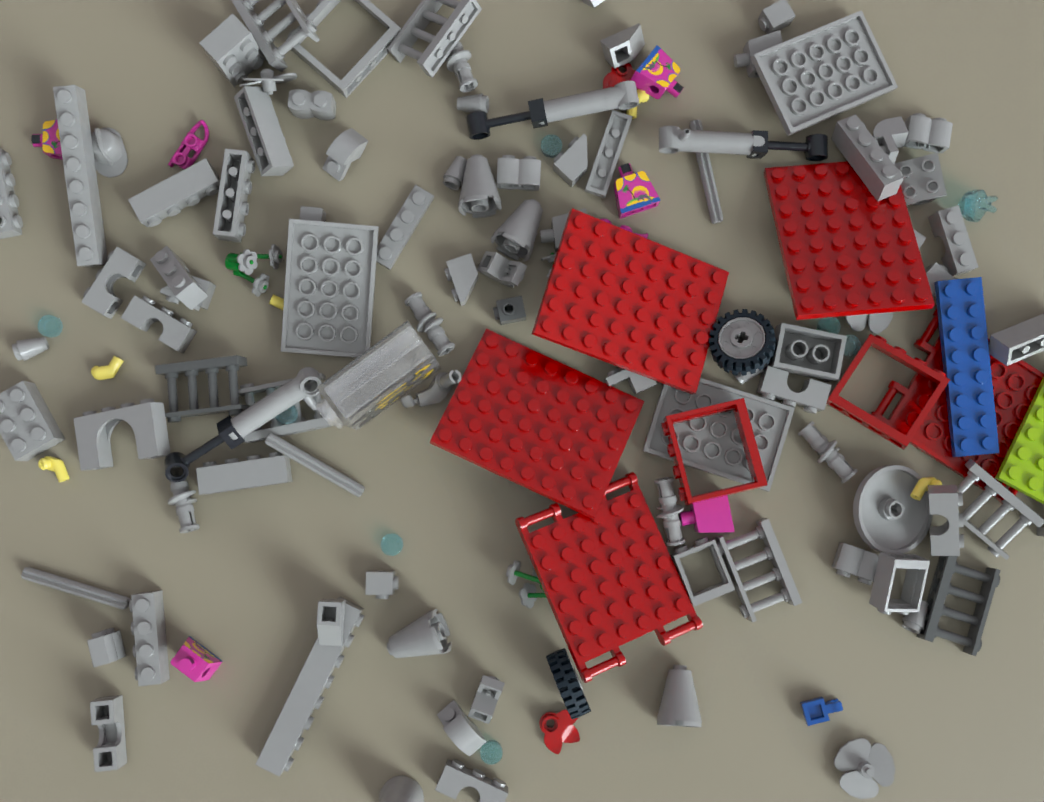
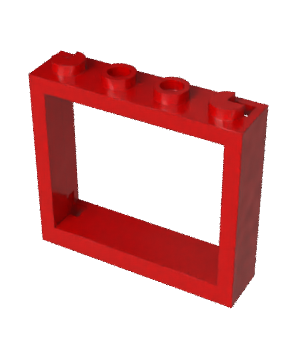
M870 334L827 399L826 404L904 450L950 379L941 370H933L927 367L926 362L908 356L904 349L887 344L886 339ZM870 346L938 384L906 435L839 396Z
M744 398L668 415L663 419L664 423H661L664 436H668L669 440L667 451L669 457L674 459L675 466H672L675 479H679L681 487L678 488L680 500L685 501V505L768 485ZM733 410L753 482L692 496L673 424Z

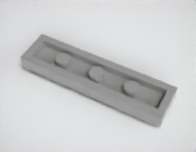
M612 110L585 192L602 198L606 197L633 116Z
M417 185L414 186L377 247V263L391 270L433 201L434 195Z

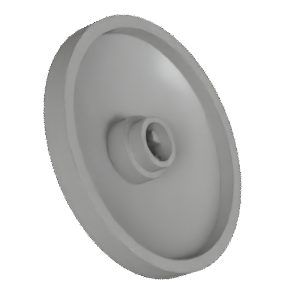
M901 465L878 467L867 474L856 491L853 503L855 526L864 542L876 551L906 553L921 543L931 525L932 515L929 514L928 491L924 493L920 501L910 496L918 480L922 477L908 467Z

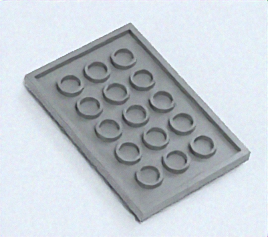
M862 10L765 49L751 57L787 136L898 88Z
M289 219L281 352L370 358L378 226Z
M703 378L699 380L696 394H689L663 384L643 452L674 461L673 457H669L667 451V444H669L668 436H664L661 427L665 416L744 398L768 484L758 489L770 492L795 408ZM733 410L673 424L684 465L742 484L753 482Z

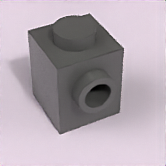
M522 296L496 301L497 307H493L495 320H500L501 325L526 320Z

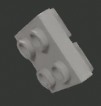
M938 152L894 164L904 177L901 188L906 206L912 204L922 205L932 202L937 198L947 196Z

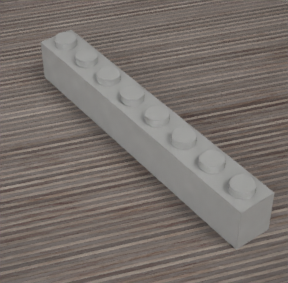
M76 85L53 87L77 266H103L107 263L108 256L86 93L84 89Z
M342 597L337 599L345 600L343 646L319 645V639L317 638L255 764L279 777L284 771L288 772L292 766L294 759L291 756L294 750L298 751L304 741V738L301 736L305 729L309 730L314 721V717L311 715L315 708H320L325 698L321 695L325 688L329 689L334 680L332 672L335 667H340L345 657L341 654L345 647H350L354 639L352 632L355 626L359 628L365 616L361 614L364 608Z

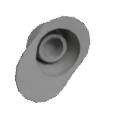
M95 128L91 137L96 170L103 176L109 178L117 177L124 172L128 163L122 137L115 129Z

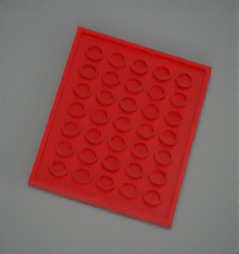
M848 161L765 168L764 178L796 320L933 308L935 305L901 185L897 194L877 202Z
M572 208L565 224L532 335L689 394H696L709 348L710 330H714L712 326L717 319L729 272Z
M486 329L430 440V444L594 519L645 401L615 387H608L602 381Z

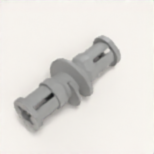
M459 41L446 58V66L449 71L454 72L460 83V91L470 92L478 86V82L474 79L470 64L467 62L471 58V52L463 50L462 43Z
M421 292L409 296L404 303L410 307L414 317L419 322L416 330L421 333H427L429 340L433 342L438 350L437 354L439 357L451 352L455 348V344L449 341L444 329L440 326L443 318L435 319L437 314L435 312L432 313L431 309L427 307L422 299Z
M813 421L810 422L798 435H802L811 445L810 447L820 455L817 462L826 461L830 469H833L842 479L841 482L845 483L858 470L856 468L853 469L845 460V457L838 453L840 447L834 448L837 441L833 440L829 443L828 439L813 425L815 423Z
M186 479L181 482L170 481L173 497L168 500V504L176 506V514L181 526L179 532L188 533L198 530L200 527L199 524H196L195 510L192 503L197 502V499L190 498L191 495L196 493V490H188L189 485Z
M674 477L654 480L658 487V498L661 504L656 509L662 510V513L656 515V518H663V526L667 536L666 546H677L685 543L680 527L681 520L678 516V513L684 510V506L676 504L677 498L676 494H674L672 483Z

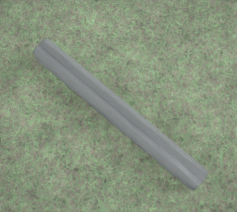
M697 119L690 122V130L703 131L701 120ZM696 153L711 223L717 224L723 221V215L709 153Z
M273 433L267 436L265 443L357 497H360L364 492L365 487L282 438Z
M25 567L21 574L22 579L124 610L129 606V597L35 568Z

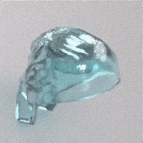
M980 189L965 192L958 203L962 217L970 222H979L986 211L992 213L997 211V208L991 205V203L997 201L998 197H987L986 192Z

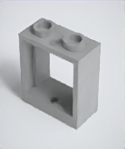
M708 537L696 540V545L687 547V545L680 546L674 549L675 553L671 554L673 563L693 606L735 590L715 539H708ZM709 547L722 582L693 593L680 558Z
M880 552L869 604L878 608V612L888 615L892 612L908 615L909 612H919L930 561L916 554ZM896 568L907 569L901 599H890Z

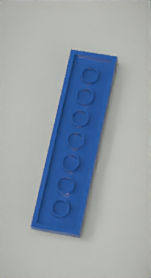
M982 277L936 281L934 283L943 372L950 379L945 387L952 457L999 453Z

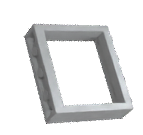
M320 0L311 14H307L306 18L311 20L317 27L341 0ZM369 0L355 1L388 30L342 80L300 45L306 37L291 49L345 98L356 89L389 53L387 48L401 30L395 22ZM299 26L297 29H293L289 33L286 41L289 38H291L295 33H297L302 27Z

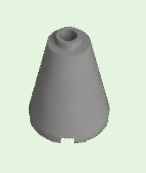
M478 154L473 155L466 162L458 202L459 212L466 216V213H470L473 218L493 216L496 214L497 209H502V202L487 158Z
M534 199L525 200L493 233L491 243L493 244L495 241L498 245L496 249L499 252L517 261L519 258H525L524 261L530 259L543 213L541 204Z
M437 609L431 610L389 637V642H387L389 654L395 658H406L450 652L452 642H447V636H450V631L442 613L437 614Z
M673 665V669L668 671L657 716V725L701 727L702 719L692 672L687 670L685 665Z
M404 775L395 776L382 787L379 794V802H424L423 790L416 780Z

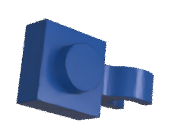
M818 697L800 702L807 726L830 721L829 713L843 710L842 703L838 698L825 702L823 697Z

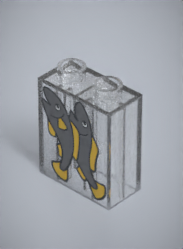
M406 321L316 387L324 399L315 404V406L330 426L333 427L335 425L338 429L348 426L359 430L439 371L441 366L411 324Z

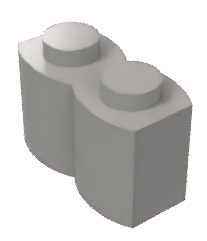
M302 89L289 91L288 108L293 116L300 119L313 117L320 120L335 119L336 101L331 93L326 91L310 93Z
M921 113L913 114L905 120V125L908 129L905 147L923 149L934 153H944L949 149L953 123L948 122L945 118L930 119Z
M503 155L502 158H498L496 187L508 190H539L541 160H537L534 156L516 159L512 155Z
M839 542L832 568L837 569L836 574L847 578L852 574L858 577L857 581L871 585L874 582L879 555Z
M114 627L91 634L92 639L87 640L93 667L126 657L120 630L115 631Z

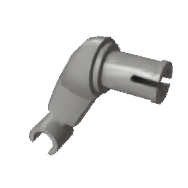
M451 370L448 373L441 372L437 374L427 389L416 393L415 399L412 398L411 394L401 398L400 401L403 407L410 408L416 404L419 407L440 403L451 391L453 385L461 381V373L458 370Z

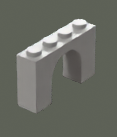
M154 399L140 400L138 405L125 403L121 404L119 409L106 407L102 408L100 413L87 411L82 413L83 416L73 418L81 471L113 467L110 438L115 426L123 420L134 431L138 459H154L170 454L164 403L154 402Z

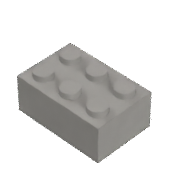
M233 13L199 42L216 68L234 87L237 84L243 83L245 80L242 78H247V75L253 70L260 68L266 59L251 32Z
M780 323L775 327L776 347L774 356L770 358L768 366L787 371L791 374L830 382L839 379L847 336L786 323Z
M21 381L0 393V434L15 461H28L65 440L35 383Z

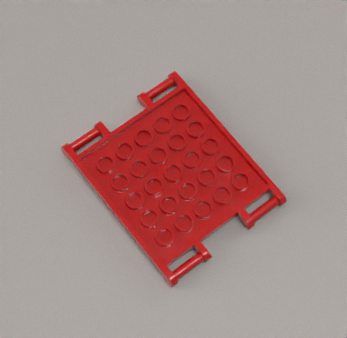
M936 308L933 313V319L921 338L916 340L914 347L928 354L924 360L927 367L943 372L940 335L933 346L928 344L939 326ZM990 355L999 453L952 457L945 389L917 430L910 444L964 479L968 476L967 472L969 471L965 464L970 459L995 478L1044 377V373L1025 361L1020 360L1006 366ZM917 372L907 388L896 381H891L888 385L887 393L875 412H871V415L906 435L938 384ZM896 393H899L902 397L889 418L886 419L883 417V414ZM981 479L973 483L983 491L987 485ZM997 480V481L1000 482L1004 487L1006 486L1005 483H1003V482ZM1012 487L1008 489L1016 496L1018 490ZM999 494L993 496L1000 503L1004 500Z
M630 472L624 478L609 483L594 519L581 513L563 519L561 509L557 503L551 504L549 508L528 517L515 519L519 534L584 683L591 681L592 677L615 666L621 667L625 665V656L619 649V646L654 630L659 642L665 646L671 643L672 639L693 629L696 631L703 627L702 621L693 608L645 501L634 472ZM627 485L629 486L630 492L607 500L606 494ZM549 517L553 518L554 523L529 533L527 526ZM685 615L687 616L688 622L667 632L665 631L664 625ZM606 652H611L612 658L589 669L586 667L585 662Z

